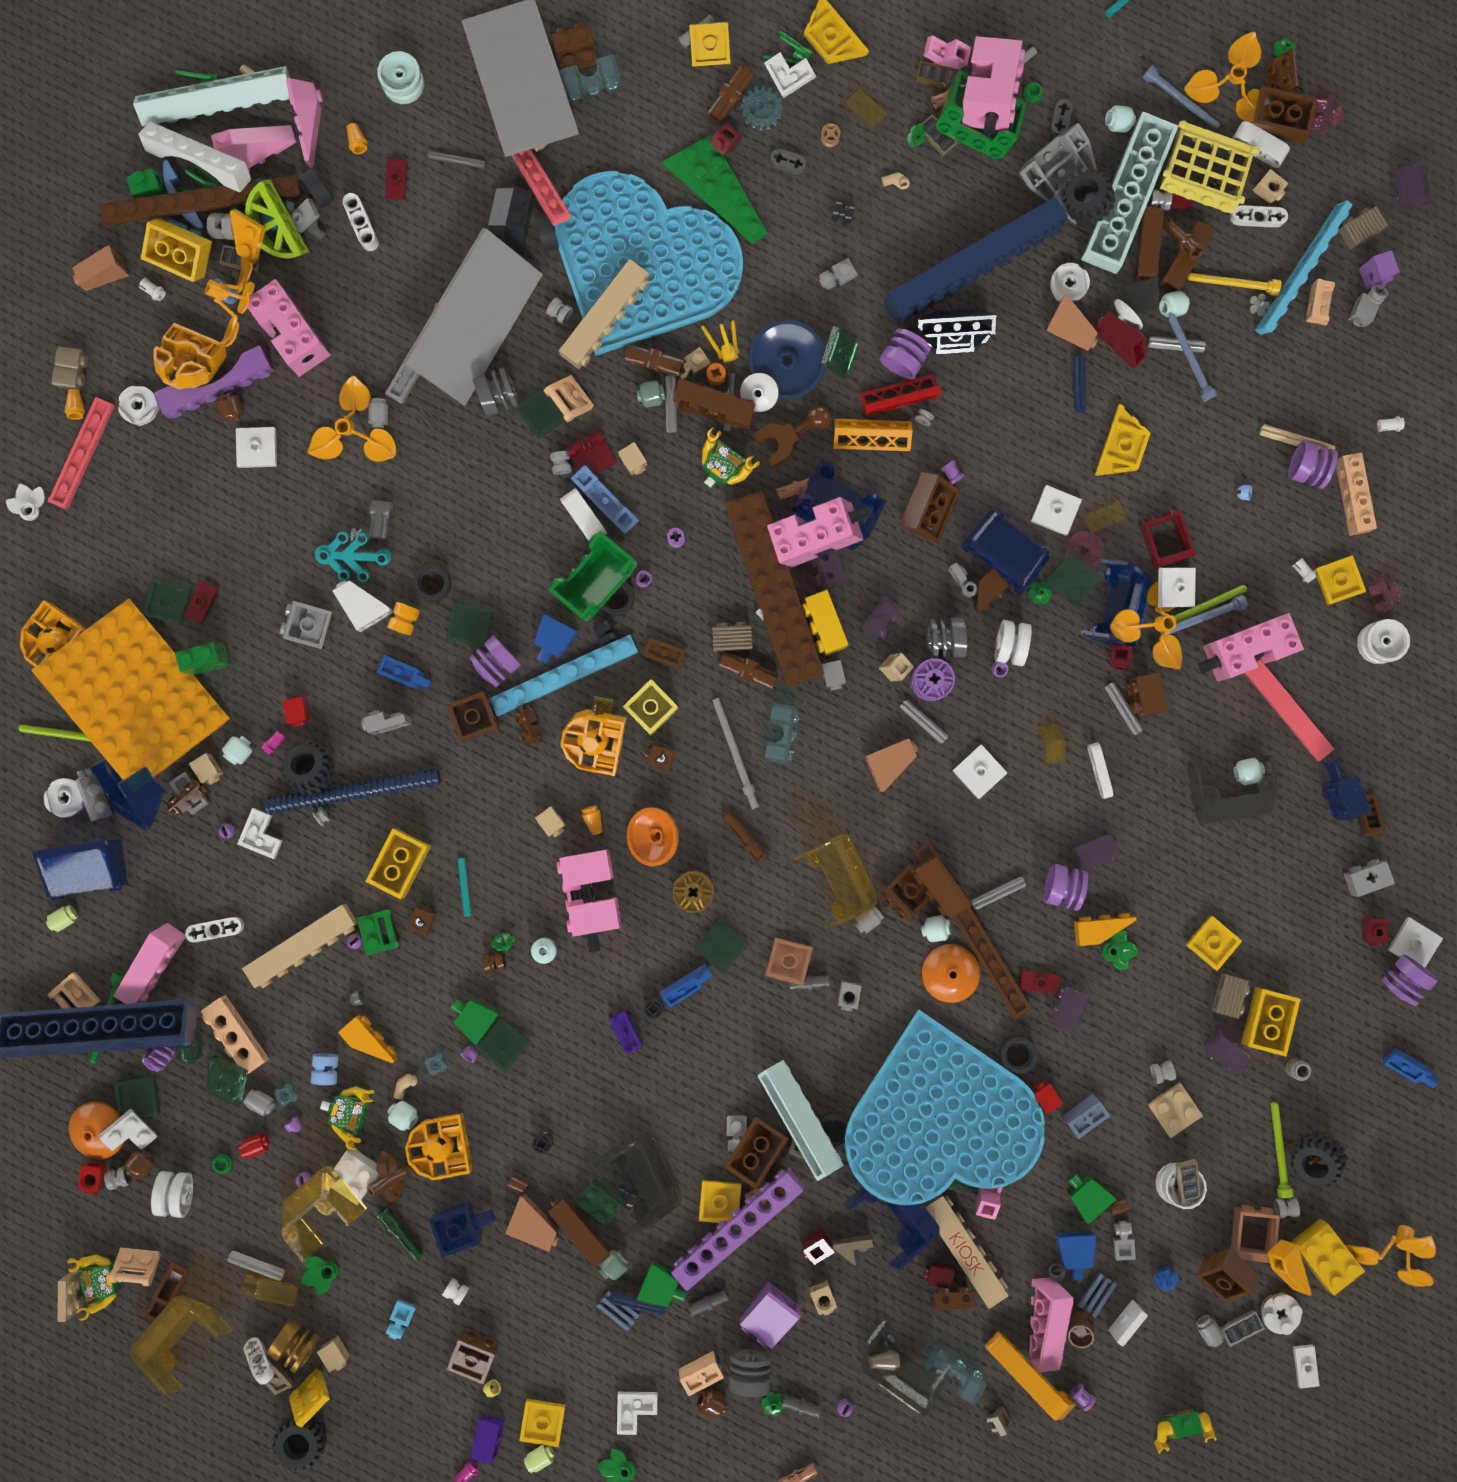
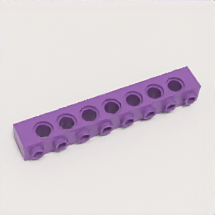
M790 1167L786 1171L783 1169L774 1176L775 1180L771 1184L769 1182L765 1183L760 1188L761 1192L757 1196L754 1194L745 1201L746 1205L742 1209L740 1207L736 1208L731 1213L732 1217L728 1221L725 1219L721 1221L713 1234L711 1232L707 1233L702 1238L703 1242L699 1246L695 1244L688 1250V1255L685 1258L681 1256L674 1262V1269L671 1274L686 1291L804 1191L806 1185ZM776 1187L784 1188L785 1193H778ZM766 1199L771 1205L764 1206L761 1200ZM747 1212H753L756 1218H749ZM732 1225H739L741 1231L734 1230ZM718 1237L725 1238L727 1243H721ZM704 1250H710L712 1252V1255H706L704 1253ZM689 1262H695L698 1268L691 1267Z

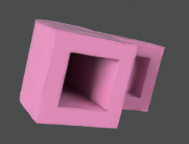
M932 35L927 38L923 56L934 61L935 67L958 70L967 66L971 47L957 39L945 43Z
M1003 1187L991 1189L978 1188L976 1196L977 1216L996 1219L1001 1206L1000 1193Z

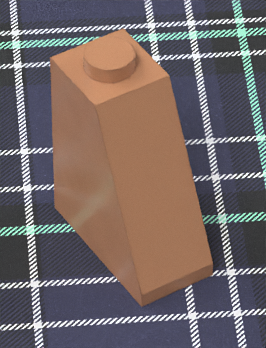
M110 246L102 248L72 267L75 274L73 275L75 284L85 291L129 276L123 258Z
M1063 295L1046 331L1089 351L1090 347L1094 348L1098 341V337H1096L1097 332L1069 296Z
M908 738L865 756L879 792L885 791L917 757L915 752H918L914 741H910Z
M525 1193L524 1195L521 1194L505 1234L546 1251H550L551 1246H556L560 1236L556 1234L558 1227Z

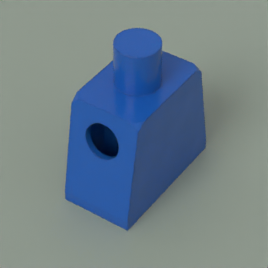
M544 614L534 641V645L541 648L536 659L547 664L551 654L560 658L575 639L578 632Z
M1092 1231L1055 1233L1062 1266L1065 1269H1071L1072 1279H1084L1083 1269L1093 1268L1096 1235Z

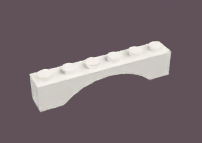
M149 122L138 134L146 152L160 158L175 156L186 159L209 172L224 186L241 192L251 181L245 162L153 122Z

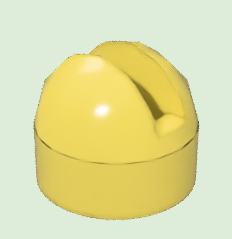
M496 1379L488 1381L483 1387V1392L486 1393L487 1397L497 1396L501 1391L500 1383Z

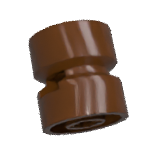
M1077 1310L1070 1314L1068 1339L1074 1347L1087 1348L1094 1341V1320L1088 1312L1083 1310Z

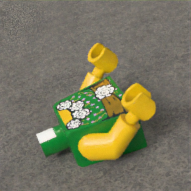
M714 427L708 431V438L702 450L703 469L709 474L703 484L711 490L717 482L726 486L727 484L733 485L744 481L752 469L760 464L759 461L754 465L751 463V459L754 456L745 460L720 440L716 441L721 435V431L719 430L717 436H714L712 434Z
M355 1086L337 1094L334 1101L325 1098L322 1101L320 1110L330 1112L328 1123L332 1125V1129L346 1143V1147L350 1150H357L354 1143L361 1142L360 1138H354V1136L361 1132L369 1102H373L369 1094H373L374 1090H366Z
M100 1255L82 1257L78 1261L75 1258H70L67 1263H76L73 1268H68V1271L76 1272L78 1270L85 1306L88 1305V1308L81 1307L76 1310V1313L82 1310L85 1311V1316L78 1319L81 1321L86 1320L89 1313L93 1314L107 1307L122 1288V1281H117L116 1283L109 1282V1274L113 1270L115 1262H110L108 1258ZM121 1270L120 1272L130 1274L129 1271Z
M1197 1408L1160 1416L1161 1422L1157 1427V1440L1154 1441V1444L1160 1454L1163 1449L1166 1452L1170 1450L1166 1442L1167 1437L1179 1439L1203 1433L1204 1440L1207 1442L1210 1438H1214V1441H1216V1435L1209 1415L1205 1412L1198 1413Z

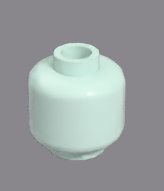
M1113 106L1105 117L1106 125L1113 132L1126 133L1134 126L1136 121L1132 108L1128 106Z
M1182 291L1171 292L1162 297L1159 309L1167 318L1170 315L1182 316L1188 311L1190 301Z
M236 736L231 737L222 749L223 757L234 765L237 763L243 764L252 753V748L249 746L251 742L243 736L240 738Z
M1256 758L1238 761L1233 770L1235 779L1243 785L1260 782L1263 774H1265V767Z
M942 915L927 917L925 925L921 926L923 937L927 936L930 942L944 941L948 939V935H951L950 921Z
M546 937L535 941L531 948L534 960L542 964L551 962L556 957L558 951L556 943Z
M405 1101L392 1104L388 1110L389 1123L399 1130H410L418 1120L417 1110Z

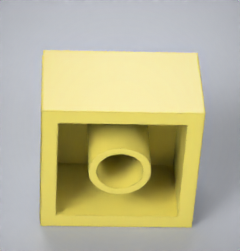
M653 680L647 682L623 706L650 735L679 709Z

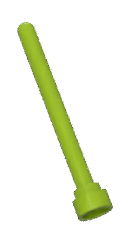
M1241 585L1180 614L1171 616L1175 618L1176 623L1181 622L1245 593L1247 587Z
M20 725L18 728L20 732L90 741L82 732L30 725Z
M1272 1102L1271 1113L1280 1177L1277 1194L1279 1198L1294 1197V1190L1291 1184L1288 1183L1279 1105L1277 1102Z

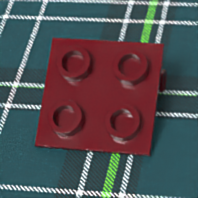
M600 429L565 445L577 471L585 465L593 474H596L616 464Z

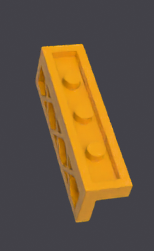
M834 419L833 447L834 449L910 451L913 431L911 421ZM838 435H847L850 440L846 443H838ZM860 436H867L869 441L859 443L857 439ZM880 436L888 439L885 444H879L876 440ZM899 437H907V445H898L895 440Z

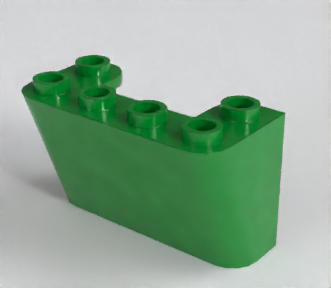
M959 70L949 89L936 128L939 132L994 159L1002 158L1018 139L1027 103L1016 98V105L1019 108L1012 110L1015 111L1014 123H1010L1009 130H995V134L987 136V134L983 133L984 128L968 127L962 124L966 84H961L960 80H967L968 76L971 75Z
M601 531L590 538L589 548L591 552L583 556L580 565L569 572L567 579L563 577L554 579L548 589L559 601L585 622L590 621L637 566V562Z

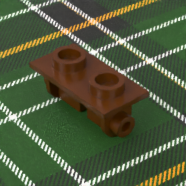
M531 705L517 708L515 710V719L520 724L523 742H526V746L542 742L541 738L543 736L539 724L531 725L532 722L537 721L534 708H531Z
M198 778L193 782H188L179 794H174L169 798L167 803L168 811L172 810L175 816L182 815L192 807L188 800L190 799L194 804L206 795L207 789L203 785L200 787Z

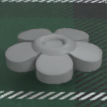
M1264 294L1250 298L1249 301L1252 304L1250 306L1251 313L1257 312L1258 316L1266 314L1265 309L1270 308V302L1265 301L1266 296Z

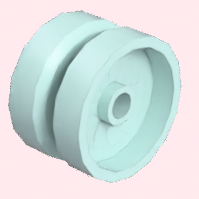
M398 51L386 55L380 61L377 69L378 79L388 98L399 104H409L420 97L424 89V77L415 58L408 53Z

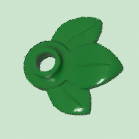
M1124 930L1111 936L1110 942L1105 943L1101 949L1104 959L1111 961L1114 967L1120 970L1128 969V959H1132L1138 953V947L1131 942H1127L1128 934Z
M319 1256L307 1257L303 1260V1263L308 1270L304 1273L301 1283L307 1286H315L317 1295H322L331 1288L332 1280L338 1275V1267L334 1262L324 1261ZM326 1268H330L332 1273H326Z
M612 1448L611 1458L598 1463L600 1473L607 1477L606 1482H630L636 1475L635 1465L627 1460L623 1451ZM623 1469L627 1470L628 1475L623 1472Z

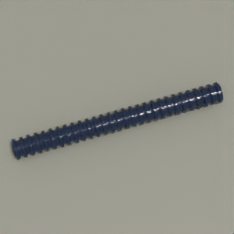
M434 768L433 771L431 769H428L427 772L422 770V773L416 771V774L411 772L410 775L405 773L404 776L399 774L398 777L393 775L392 778L387 776L386 779L382 777L380 780L376 778L374 781L370 779L368 782L364 780L362 783L356 782V784L350 783V785L344 784V786L338 785V787L321 788V792L317 793L314 791L313 795L308 793L304 795L296 792L295 795L290 793L289 796L284 794L283 797L281 795L277 798L273 796L271 799L267 797L264 805L266 812L271 815L273 812L276 814L279 811L282 813L285 810L288 812L291 809L293 811L297 808L302 809V807L308 808V806L314 807V805L320 806V804L344 802L345 799L350 801L351 798L356 800L357 797L359 799H362L363 796L368 798V795L373 797L374 794L379 796L380 793L385 795L386 792L391 794L392 791L397 793L398 790L403 792L404 789L409 791L410 788L414 790L416 787L420 789L422 786L426 788L428 785H440L441 777L439 770Z

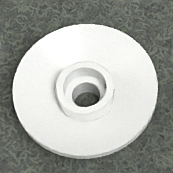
M1116 299L1114 304L1119 314L1118 318L1133 328L1141 330L1143 324L1137 314L1126 303Z
M752 374L741 385V399L753 400V403L756 404V412L769 410L778 399V386L774 379L767 374ZM756 390L761 391L762 395L760 397L755 395Z

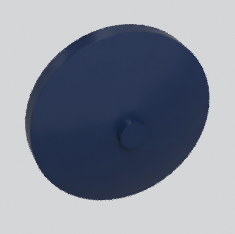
M781 320L766 326L756 336L749 353V367L751 374L764 373L774 379L778 386V398L795 399L809 393L822 379L826 368V351L821 338L811 327L795 320Z

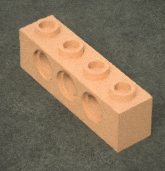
M1362 453L1345 455L1338 458L1336 470L1349 536L1377 529Z
M226 995L218 998L201 1010L203 1020L206 1024L211 1025L214 1030V1036L217 1040L222 1041L225 1046V1052L235 1060V1066L240 1073L246 1076L269 1060V1057ZM221 1015L226 1018L225 1025H222L219 1021ZM231 1032L237 1034V1041L231 1039ZM242 1048L248 1050V1057L242 1055Z

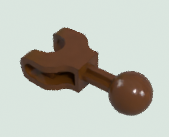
M817 405L809 410L807 419L792 427L790 423L786 425L770 423L758 430L753 438L758 443L774 440L778 444V451L769 458V465L774 468L790 459L793 447L799 443V436L811 429H826L831 423L832 415L827 407Z

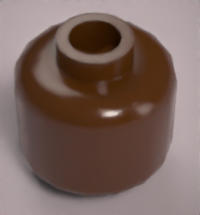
M231 392L217 397L218 401H216L215 406L222 420H229L231 423L241 419L239 415L244 413V408L237 395H232Z
M144 1149L141 1152L133 1151L124 1165V1168L127 1170L125 1173L137 1180L146 1178L155 1165V1161L151 1158L153 1154Z
M712 1388L701 1391L697 1398V1407H699L700 1413L711 1418H718L721 1414H724L727 1409L725 1395Z

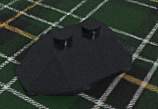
M519 177L496 188L488 223L491 232L518 255H523L536 198L523 177Z
M974 309L938 311L918 319V336L924 339L936 354L975 352L990 337L996 334V314Z

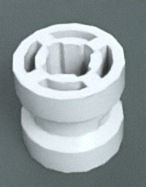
M452 1278L442 1296L453 1299V1302L459 1306L469 1287L461 1286L456 1279Z

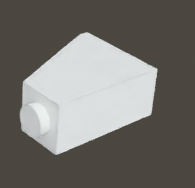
M342 581L333 590L355 629L359 632L364 631L393 613L391 608L351 581Z

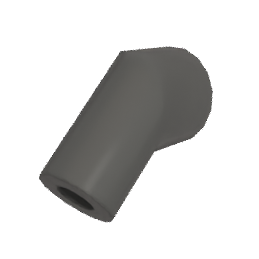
M318 218L306 228L310 234L320 241H323L327 234L318 227Z

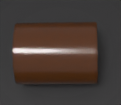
M513 1175L507 1188L524 1195L529 1181Z
M1125 1197L1117 1199L1109 1206L1112 1216L1130 1211Z

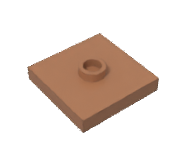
M775 938L765 976L803 986L813 947Z

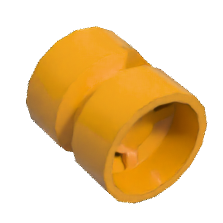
M396 602L393 609L395 617H391L387 628L411 636L414 629L412 622L417 621L420 610Z

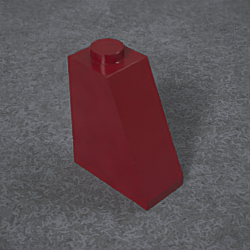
M1108 312L1097 321V335L1131 368L1135 369L1147 356L1144 334L1111 312Z

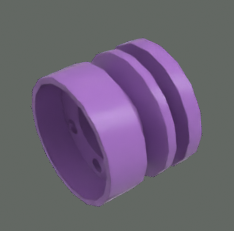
M898 328L894 332V337L890 339L892 346H886L880 361L894 373L907 379H914L921 368L919 362L925 361L931 347L915 333Z
M1303 440L1296 448L1291 459L1288 478L1300 483H1304L1307 480L1308 485H1315V487L1323 489L1329 483L1338 460L1337 450L1331 448L1328 450L1324 446L1318 450L1317 444Z
M493 635L484 643L488 650L486 654L482 650L477 649L476 651L481 658L478 659L473 654L469 658L476 671L486 681L497 687L500 683L495 678L496 675L504 681L506 678L502 670L505 669L509 673H513L521 664Z
M931 658L923 661L914 669L911 675L913 692L918 698L925 701H936L945 697L951 692L955 684V675L952 667L941 659ZM932 674H934L935 678L938 677V681L935 684L929 680Z
M1053 863L1048 872L1044 887V903L1058 906L1063 899L1064 908L1069 909L1071 906L1072 910L1078 911L1086 897L1088 872L1083 870L1078 872V869L1073 868L1068 876L1067 866Z
M1405 954L1395 963L1401 972L1397 973L1389 970L1388 973L1393 979L1386 975L1382 978L1383 983L1394 995L1413 1006H1417L1420 1003L1414 995L1421 999L1425 997L1419 989L1420 987L1430 991L1439 981L1425 967Z

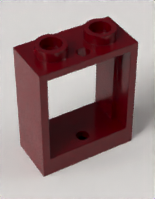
M1174 510L1163 513V517L1156 519V516L1144 520L1145 523L1139 526L1154 570L1196 555L1181 511L1174 513ZM1173 521L1183 551L1159 559L1149 528Z

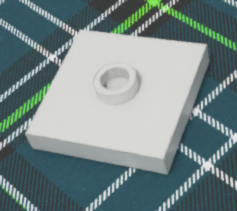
M275 427L236 428L238 468L277 467Z
M1046 485L1031 522L1067 536L1082 499Z
M1159 568L1158 607H1195L1196 568Z
M979 745L952 770L977 799H980L1007 774L1003 767L982 745Z
M1407 917L1387 950L1399 958L1405 954L1423 967H1426L1443 938L1412 918Z
M1132 1299L1108 1331L1117 1343L1123 1347L1148 1315Z

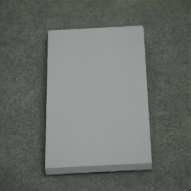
M525 0L461 20L505 157L579 134L535 0Z
M482 228L403 363L465 406L475 390L472 379L484 375L543 274L489 230Z

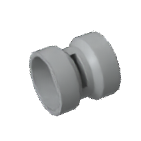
M1153 189L1148 206L1154 205L1169 211L1172 203V193L1167 191L1160 193L1159 190Z
M556 297L548 306L546 314L557 318V321L563 325L571 316L573 308L562 304V300Z
M558 451L550 454L551 461L554 462L552 467L553 474L560 475L572 472L571 465L568 462L570 459L568 451Z
M1170 1060L1163 1062L1161 1065H1150L1151 1074L1156 1084L1163 1083L1164 1079L1169 1081L1176 1079V1072Z
M124 1166L116 1171L112 1169L105 1172L104 1181L108 1190H114L118 1186L125 1187L131 1184L132 1177L125 1173L127 1170Z
M1295 1196L1286 1200L1281 1198L1274 1199V1210L1280 1216V1219L1287 1216H1300V1207Z

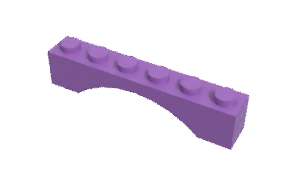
M259 345L242 353L232 370L212 384L196 388H183L181 390L168 386L155 392L154 395L162 413L168 418H177L186 410H195L204 402H213L222 394L233 393L235 388L240 386L246 387L251 385L255 379L268 377L274 369L265 350Z

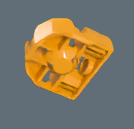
M173 323L163 336L161 347L156 346L154 348L156 373L160 376L163 383L180 390L208 384L227 357L223 343L176 323ZM176 371L175 379L170 380L171 375Z
M43 600L21 629L20 648L25 660L36 667L39 664L35 661H37L42 653L46 656L41 662L76 638L87 628L53 603ZM61 621L64 625L71 628L70 632L57 627L58 623ZM36 623L43 628L38 636L29 631L31 624ZM48 648H53L55 652L49 653Z
M588 709L577 712L569 720L562 733L561 748L566 759L578 769L615 776L627 718L607 713L595 715V713H592V710ZM591 720L600 722V728L592 729V726H590ZM566 733L578 735V738L568 737ZM597 734L601 737L602 741L598 742L595 738ZM609 737L614 738L612 751L606 750ZM585 754L594 756L593 765L586 766V764H583Z
M463 1113L425 1119L411 1131L405 1150L408 1164L418 1175L430 1180H438L471 1173L473 1167ZM437 1123L439 1132H436V1134L431 1133L429 1124ZM457 1136V1145L459 1151L453 1152L455 1145L453 1137ZM439 1137L444 1139L446 1143L442 1145L438 1142ZM422 1146L423 1155L413 1157L410 1155V1148ZM444 1162L446 1173L438 1175L436 1163Z

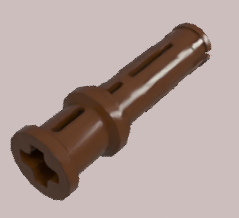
M1166 216V219L1163 218L1162 228L1179 243V248L1182 251H1186L1188 257L1192 260L1201 257L1205 250L1204 245L1198 243L1192 234H1187L1171 217Z
M733 811L722 818L745 846L744 851L748 852L755 860L756 866L770 855L759 845V840H754Z

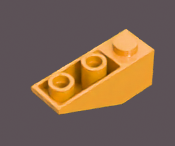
M1120 913L1116 918H1111L1110 915H1099V919L1091 920L1090 916L1079 917V921H1074L1076 945L1101 944L1136 921V917L1130 916V913Z
M356 1016L338 1032L351 1048L390 1063L398 1059L395 1049L383 1042L384 1037L382 1034L370 1027L371 1022L365 1016Z
M1281 1239L1267 1252L1272 1270L1293 1290L1310 1296L1312 1293L1299 1246Z

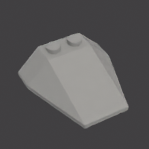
M1075 124L1051 140L1026 161L1019 171L1028 188L1047 202L1056 197L1067 214V219L1074 224H1077L1076 221L1071 219L1062 198L1064 195L1063 188H1067L1066 182L1071 181L1073 175L1077 176L1079 171L1086 172V169H1091V171L1097 169L1090 141L1080 124ZM1088 193L1082 197L1080 202L1091 201L1098 193Z

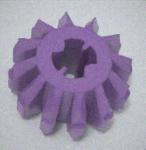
M175 1046L147 1048L143 1054L142 1063L152 1071L158 1072L163 1070L169 1061L172 1060L171 1058L175 1054Z

